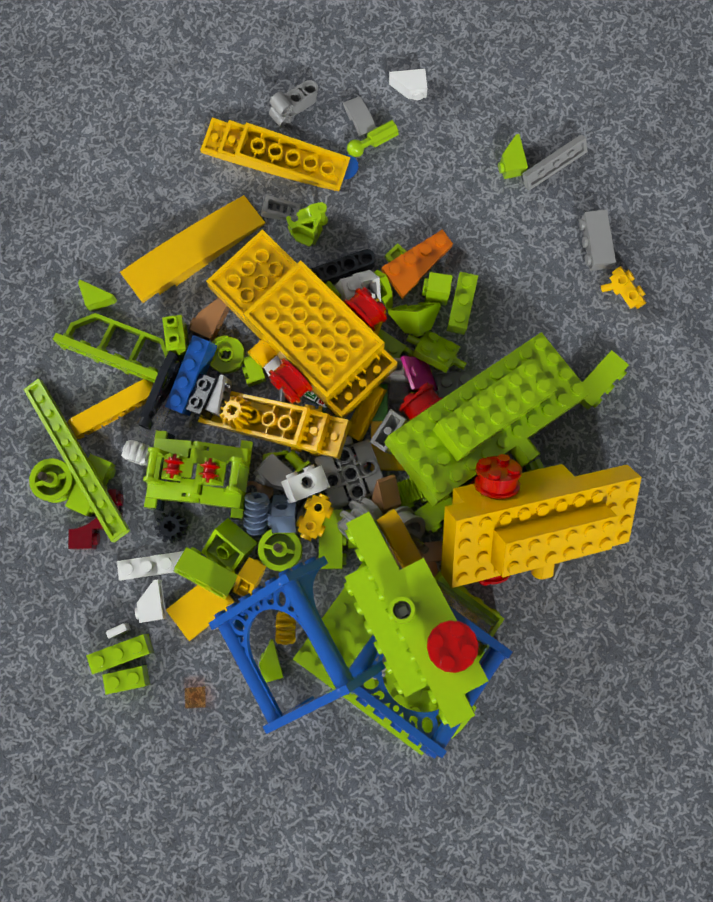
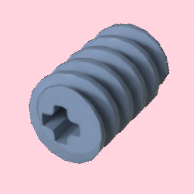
M247 493L244 497L245 521L243 525L247 529L248 534L254 536L262 535L268 530L269 498L264 493Z

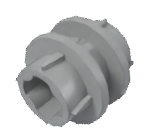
M361 497L357 502L352 500L349 503V507L352 510L350 513L344 510L340 512L342 519L337 523L340 532L349 539L345 532L348 529L347 522L369 511L378 528H380L376 520L382 517L383 513L371 500Z

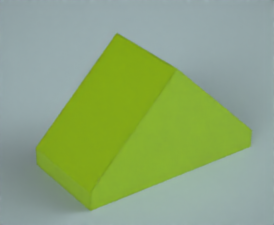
M82 280L78 281L85 306L90 312L117 302L113 294Z

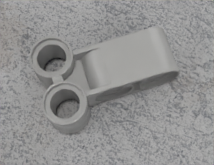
M307 80L285 94L277 92L271 97L270 104L272 108L269 111V115L280 128H284V125L287 123L290 124L292 117L316 102L318 93L317 83Z

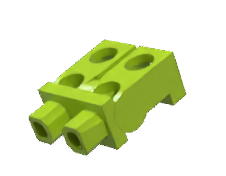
M182 315L163 317L166 351L175 353L181 361L184 359L189 346L187 324L183 320Z

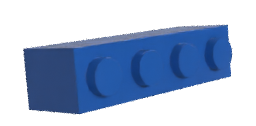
M192 336L165 407L190 416L191 412L186 410L185 406L199 374H207L217 345L197 336Z

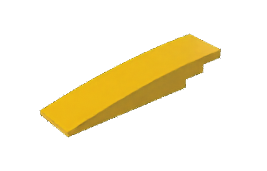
M213 117L200 149L201 153L221 160L334 191H340L350 161L348 156L247 122L245 125L231 120L227 123Z
M243 195L173 236L123 269L120 273L141 302L144 303L155 294L159 293L161 295L173 285L178 286L266 223Z
M233 391L230 393L231 397L241 396L244 400L246 399L250 402V406L254 410L250 413L253 418L247 420L249 425L243 424L242 429H231L222 422L223 419L216 415H213L211 420L199 417L198 420L199 423L337 459L341 457L351 421L347 419L333 417L327 413L310 410L307 407Z

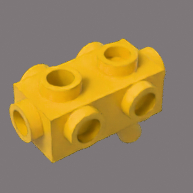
M622 266L612 272L613 275L610 277L612 283L601 285L602 292L613 290L616 295L621 294L630 309L634 307L639 309L647 303L644 298L646 293L642 287L635 285L633 282L635 277L631 271H626Z
M321 493L318 496L313 495L312 498L308 497L304 508L307 509L304 516L300 515L296 524L299 527L298 532L301 533L300 537L309 541L312 538L317 539L318 536L322 537L326 528L323 524L326 518L330 519L334 510L331 507L333 503L329 502L330 497ZM317 504L322 505V510L319 512L315 510Z

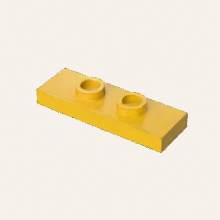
M378 386L357 406L350 420L351 424L347 435L358 441L363 440L387 390Z

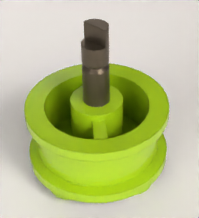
M54 458L45 459L37 463L29 477V485L35 496L51 503L66 501L76 484V480L67 464Z
M271 529L259 541V558L266 567L274 571L282 572L288 568L291 569L299 563L302 557V544L295 533H272Z

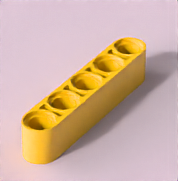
M145 379L140 380L70 418L68 424L76 439L84 438L85 434L89 435L102 428V425L106 426L119 419V416L123 417L134 411L135 407L139 408L145 405L153 383Z
M394 509L376 520L402 569L422 559L402 519Z

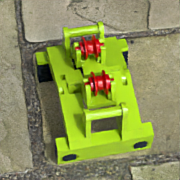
M156 430L153 447H148V465L146 476L143 477V481L147 483L144 507L151 510L164 511L165 500L200 503L232 508L230 518L242 521L253 442L241 440V446L238 448L200 441L175 440V436L167 431ZM194 465H197L195 479H192ZM230 465L229 486H226V488L212 487L224 486L226 466ZM165 480L180 481V483H179V482H168V481H165Z

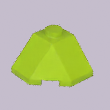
M420 302L409 306L407 304L399 305L389 309L388 314L404 333L422 336L424 332L432 329L441 304L438 302Z

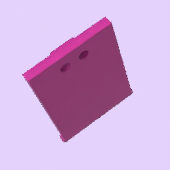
M400 357L412 390H419L423 384L428 382L435 386L434 391H437V386L428 363L416 357Z

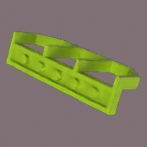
M97 313L71 322L66 333L63 335L55 333L53 340L63 350H71L93 359L96 363L107 364L122 370L127 375L132 374L152 383L155 382L159 370L151 366L148 368L143 367L140 362L136 361L146 339L160 344L165 358L168 354L166 344L162 338ZM99 320L109 324L97 348L92 347L87 341L80 340L79 342L72 337L75 329ZM116 327L139 336L128 360H125V357L118 353L112 355L106 350Z

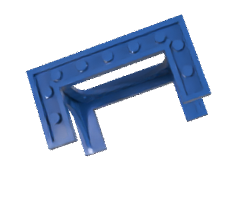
M314 556L305 561L304 564L301 562L291 568L292 571L288 568L280 572L278 579L273 577L266 581V587L261 585L251 591L253 595L249 593L238 599L239 604L234 602L227 606V611L224 609L214 615L215 619L208 623L212 630L219 629L268 723L263 726L266 734L352 692L386 668L383 662L380 661L353 677L318 613L313 593L317 572L328 564L325 556L316 559ZM280 592H283L285 595V605L280 603ZM269 609L285 612L301 625L335 686L334 689L316 698L311 696L301 701L283 714L263 678L250 648V629L252 623L259 613Z
M450 607L456 620L469 626L475 633L477 640L486 646L485 653L479 663L490 681L502 661L508 659L513 651ZM374 634L349 667L353 677L383 660L384 654H379L373 642L377 641ZM382 671L373 677L379 681V685L376 688L367 689L363 683L350 692L358 696L356 701L364 707L368 704L375 709L373 713L383 720L385 717L392 722L390 726L401 733L403 730L409 734L407 739L417 746L420 744V750L434 759L436 757H444L447 752L445 747L460 726L459 724L450 728L449 724L444 726L442 720H439L441 724L438 726L435 717L438 715L439 709L431 712H416L397 703L385 687ZM488 682L465 694L471 706L474 705ZM381 691L384 693V698L379 699L380 696H372L371 694ZM395 705L399 707L397 712L393 710ZM411 716H415L418 719L417 728H415L413 721L410 722ZM425 717H429L433 724L432 731L429 733L424 732L422 729V720Z

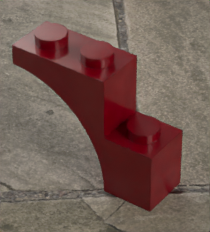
M108 489L110 497L120 512V506H123L124 503L123 494L117 489ZM97 517L82 527L69 529L68 549H97V545L100 544V535L97 533V530H104Z

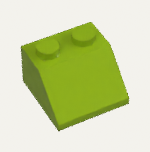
M227 518L214 529L201 553L207 558L212 557L216 559L220 566L224 568L228 566L236 571L250 555L257 542L232 520Z

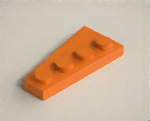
M442 229L384 265L381 271L386 274L389 282L403 299L417 285L418 281L430 271L434 264L451 249L453 243Z

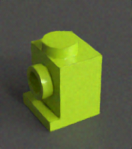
M251 356L244 358L245 367H242L245 378L249 377V379H245L248 387L266 382L262 367Z

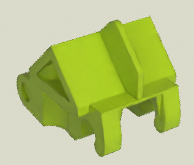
M325 203L311 204L296 213L298 218L296 222H293L290 216L286 217L289 233L293 239L295 238L296 242L308 247L316 244L323 230L322 226L328 222L325 214L327 211Z

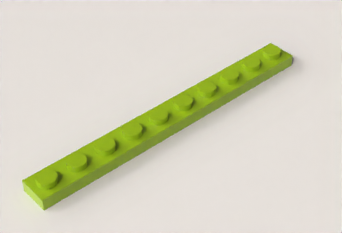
M38 378L23 390L110 541L115 543L130 532V529L45 384Z

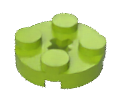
M220 336L212 341V343L217 345V349L211 361V367L221 374H230L237 371L244 363L243 359L245 358V350L241 342L236 338ZM225 350L226 352H231L228 359L221 358Z

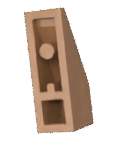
M217 298L201 310L196 318L194 317L191 320L189 326L191 333L212 342L216 338L230 308L220 298Z

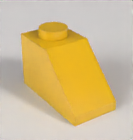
M249 557L237 575L233 592L241 597L249 593L253 595L251 591L259 585L266 566L261 561Z

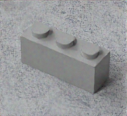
M607 210L585 212L579 220L580 230H583L584 234L582 245L583 248H586L587 252L585 263L589 265L590 271L611 269L616 263L608 212Z

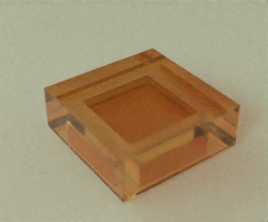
M206 686L185 688V708L206 707Z

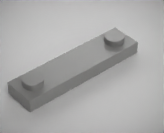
M582 134L522 173L526 189L530 191L587 153L586 137Z

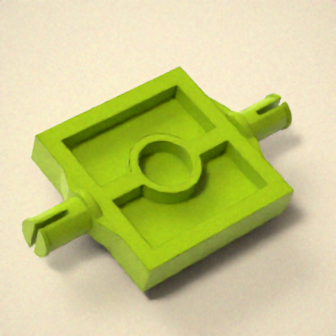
M427 331L420 339L411 334L407 337L406 341L416 345L412 356L445 373L453 365L464 370L467 362L457 358L460 346L431 331Z

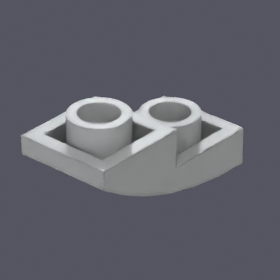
M360 96L343 103L349 120H353L359 137L377 128Z

